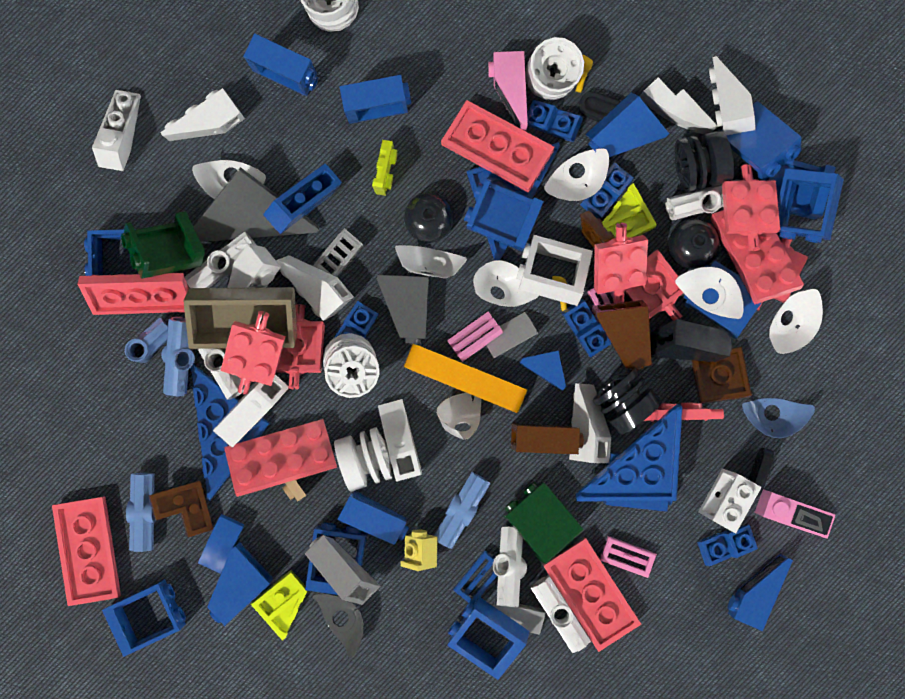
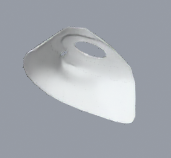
M605 148L596 149V152L588 150L571 157L555 170L544 186V190L549 195L568 201H580L591 197L598 192L606 179L609 167L608 151ZM574 163H580L585 168V173L580 178H573L569 174V168Z
M232 160L205 162L192 167L197 182L213 199L218 196L228 183L224 178V171L229 167L236 168L237 170L241 167L262 184H264L266 179L265 174L258 169Z
M395 246L400 262L409 272L427 276L448 278L455 275L467 260L460 255L426 247Z
M496 260L486 263L474 275L473 283L476 294L481 299L490 303L515 307L526 304L539 296L518 290L521 280L516 279L519 267L506 261ZM494 286L501 288L504 291L505 297L503 299H496L491 294V288Z
M701 267L688 271L675 280L676 285L682 292L705 311L734 319L742 317L744 309L740 288L736 280L726 271L715 267ZM708 288L715 289L719 294V299L714 304H707L702 299L703 292Z
M810 289L797 292L790 296L779 309L772 321L769 334L776 352L785 354L799 350L807 345L817 334L823 314L822 299L818 290ZM787 310L792 311V321L788 325H782V314Z
M462 393L441 402L437 407L436 413L444 429L463 440L469 439L479 426L481 398L475 396L474 401H472L471 394ZM460 423H467L471 428L467 431H457L455 426Z

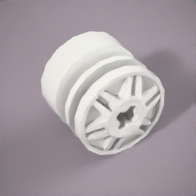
M301 0L313 24L321 30L329 32L341 31L350 26L356 18L359 9L358 0Z
M554 37L544 40L536 47L526 65L525 78L530 90L534 95L545 100H557L566 96L576 86L583 74L584 60L582 53L573 42L565 38ZM550 68H554V69H555V70H554V73H555V76H554V77H551V76H550V71H549Z
M350 333L337 336L325 347L323 366L325 379L330 389L338 395L347 398L360 397L370 392L376 385L379 377V364L370 342L360 335ZM348 367H351L352 369L356 368V371H354V372H353L352 370H348V371H347V368H348Z
M377 427L370 429L372 441H369L365 431L360 432V445H356L351 435L334 441L338 464L350 492L367 487V474H371L376 484L380 483L379 470H381L385 480L392 479L391 461L387 444Z

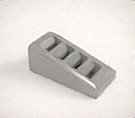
M344 228L315 262L313 267L329 273L322 266L326 262L335 270L331 275L338 277L364 248V245ZM344 239L354 247L351 251L342 243ZM337 247L347 254L345 259L335 251ZM331 254L341 262L339 266L328 258Z

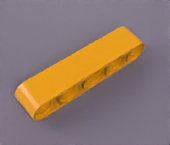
M412 344L404 367L516 413H519L527 393V389L416 344Z

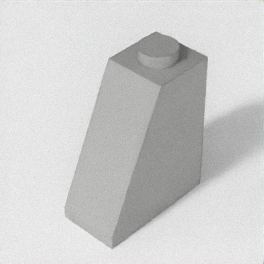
M325 535L316 538L310 544V549L305 553L342 600L363 605L380 588V585L333 538Z

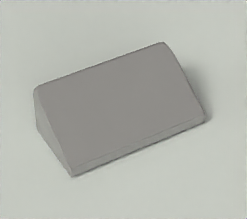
M524 312L502 324L500 328L503 333L486 346L492 357L495 358L538 334V332Z
M495 599V608L529 630V633L540 635L546 614L544 609L519 604V607L496 606L497 599Z

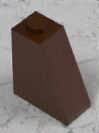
M643 300L592 306L596 318L626 368L631 369L635 367L637 370H641L644 366L652 365L649 309Z
M512 423L511 449L515 452L579 455V448H583V433H580V428L520 423Z

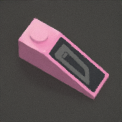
M524 51L494 52L493 62H488V75L493 77L494 88L516 126L526 131L527 103Z
M764 489L755 510L756 514L827 539L835 518V514Z

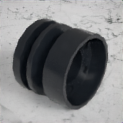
M723 131L705 133L701 136L700 142L695 136L689 137L688 141L685 138L677 139L674 148L675 167L685 192H692L696 188L702 190L706 187L707 181L712 187L720 186L725 181H732L734 175L733 155L728 138Z
M635 367L624 373H619L609 380L592 400L596 406L608 401L600 410L603 414L613 409L616 411L609 422L619 435L635 428L662 404V400L652 388L641 393L639 392V389L645 382L643 377L631 382L639 373Z

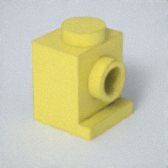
M412 530V534L405 535V560L401 561V567L415 571L437 567V537L428 535L426 530Z

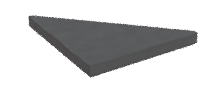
M241 167L193 226L200 242L231 240L237 238L243 232L248 233L251 238L317 233L319 230L317 224L304 216L280 234L263 215L271 203L279 196Z

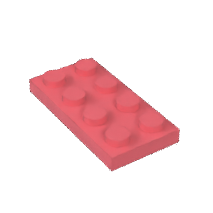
M466 100L441 140L442 146L528 193L554 152V146Z
M724 210L712 214L710 219L754 304L800 290L803 287L804 283L777 233H763L759 235L760 250L749 251L748 236L726 234Z
M168 273L141 279L139 274L79 276L78 286L93 315L185 312L183 300L189 287L183 273Z
M324 419L237 443L234 447H224L237 497L337 468Z
M102 496L52 505L67 605L72 606L119 598L121 591L106 497Z
M585 537L554 556L546 564L543 563L547 573L598 652L641 625Z

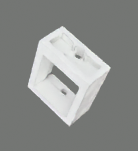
M534 235L531 244L526 243L522 258H525L526 262L525 265L520 264L516 279L521 280L518 290L578 306L584 292L593 251ZM539 253L577 264L572 285L530 274L535 254Z
M722 468L698 512L736 533L761 487L737 473ZM717 491L720 492V496H719V497H716V496H715V493H716Z

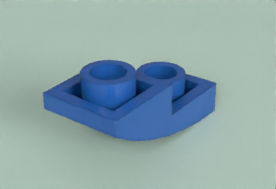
M536 100L532 101L527 113V126L574 142L583 121L580 115L558 110L554 105Z
M614 162L607 171L602 187L597 193L584 199L580 205L585 210L590 211L596 218L601 219L633 180V177Z
M581 299L578 306L571 305L561 312L590 358L611 345L602 326L596 321L585 300Z
M357 301L334 338L341 334L350 333L365 338L379 314Z
M221 514L198 563L221 574L231 549L234 548L244 524Z
M750 525L740 526L736 533L727 530L697 541L705 566L715 565L731 557L738 558L758 549Z

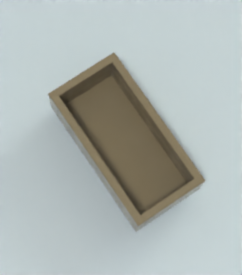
M294 287L189 288L183 300L189 349L226 348L233 322L237 321L247 325L256 324L259 311H264L263 316L265 312L269 313L266 328L273 333L286 336L283 348H294L297 322Z

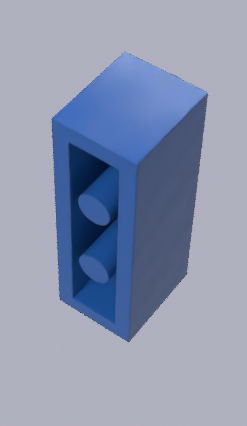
M325 163L276 198L263 215L281 234L327 200L342 182Z

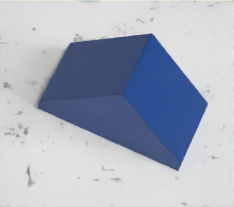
M559 351L521 358L519 361L521 365L558 389L564 390L566 387Z

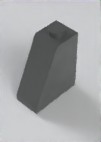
M377 275L378 284L399 337L405 338V343L420 344L421 339H426L429 278Z

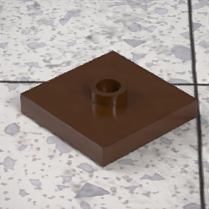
M742 347L732 348L730 357L718 362L691 360L699 403L707 404L752 396Z

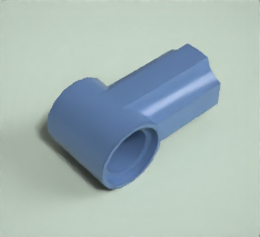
M160 317L136 339L130 340L125 346L127 358L139 363L150 361L153 354L167 343L168 323ZM142 344L144 354L137 358L134 353L135 348Z

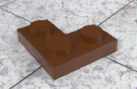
M590 211L580 214L582 234L594 247L595 255V244L608 242L614 239L615 236L611 231L608 232L599 218L596 219Z
M200 481L148 495L155 520L181 513L187 537L213 530Z

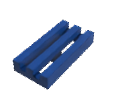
M484 550L456 584L453 591L468 603L474 604L477 598L482 596L497 577L493 571L473 597L469 596V593L493 565L495 557ZM485 559L489 560L468 587L462 591L461 588Z

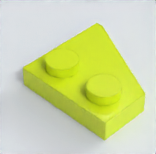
M382 140L377 162V175L373 179L372 184L375 193L378 195L386 196L387 189L391 190L393 174H389L391 164H396L397 150L394 149L393 141Z
M634 183L628 187L626 193L602 222L608 232L611 231L615 238L617 223L627 224V237L640 236L657 226Z
M292 570L251 602L253 608L281 640L286 638L290 625L295 619L298 608L307 593V590H305L306 586Z

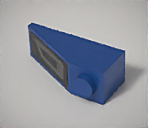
M782 554L778 555L739 588L736 595L730 598L728 614L735 620L763 631L793 560Z

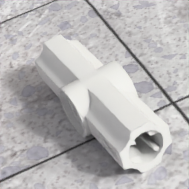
M722 185L705 187L702 190L696 188L692 192L667 198L666 211L670 219L676 220L703 212L714 213L719 208L724 207ZM708 195L707 202L703 204L705 196Z
M243 232L221 250L212 252L208 259L202 263L201 267H197L185 276L189 287L210 288L224 276L231 275L234 262L247 244L256 245L254 240L248 233ZM221 258H225L226 265L223 269L219 270L218 261Z
M224 348L198 349L204 359L205 367L211 371L227 400L242 394L238 392L241 378L220 371L222 365L219 368L214 367V359L217 356H222L224 359Z
M514 527L501 528L500 554L496 556L493 562V571L498 576L496 606L519 607L520 579L526 574L527 564L522 558L523 538Z
M548 575L536 581L531 586L532 591L571 652H579L591 640L551 577ZM558 609H565L567 611L563 619L554 617Z

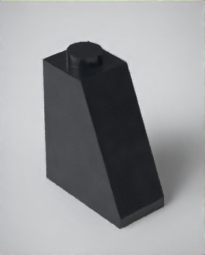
M676 319L651 332V357L718 362L730 357L732 350L730 331Z

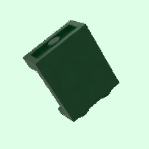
M186 211L176 213L174 223L135 230L131 222L125 223L124 233L121 234L122 245L124 249H128L131 265L134 270H138L141 279L197 268L202 265L205 250Z
M533 482L523 491L525 495L520 500L515 498L504 507L506 512L502 516L511 523L532 548L536 557L546 564L584 529L544 482H539L538 484Z

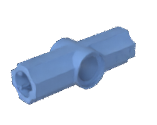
M171 317L168 323L167 345L161 353L162 360L165 362L163 393L178 397L187 394L189 368L193 365L195 358L188 346L186 319Z
M474 472L470 473L459 494L454 496L445 512L446 516L435 532L434 536L437 537L438 543L450 549L453 548L464 527L470 524L477 512V505L489 488V481Z
M155 473L131 474L130 500L126 507V520L130 523V551L144 552L153 550L154 523L156 520L148 495L154 494Z

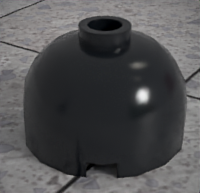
M425 192L416 195L409 201L405 208L404 221L407 230L413 238L420 242L434 243L449 234L453 227L454 213L451 204L445 197L437 193Z
M689 219L674 227L668 239L667 247L669 255L676 264L693 270L704 267L713 261L719 251L720 239L714 226L706 220Z

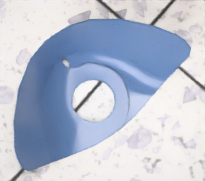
M777 398L758 399L742 404L745 415L755 428L773 438L792 436L808 423L815 412L813 405L799 404ZM769 405H775L780 410V416L774 421L768 420L764 415V411Z

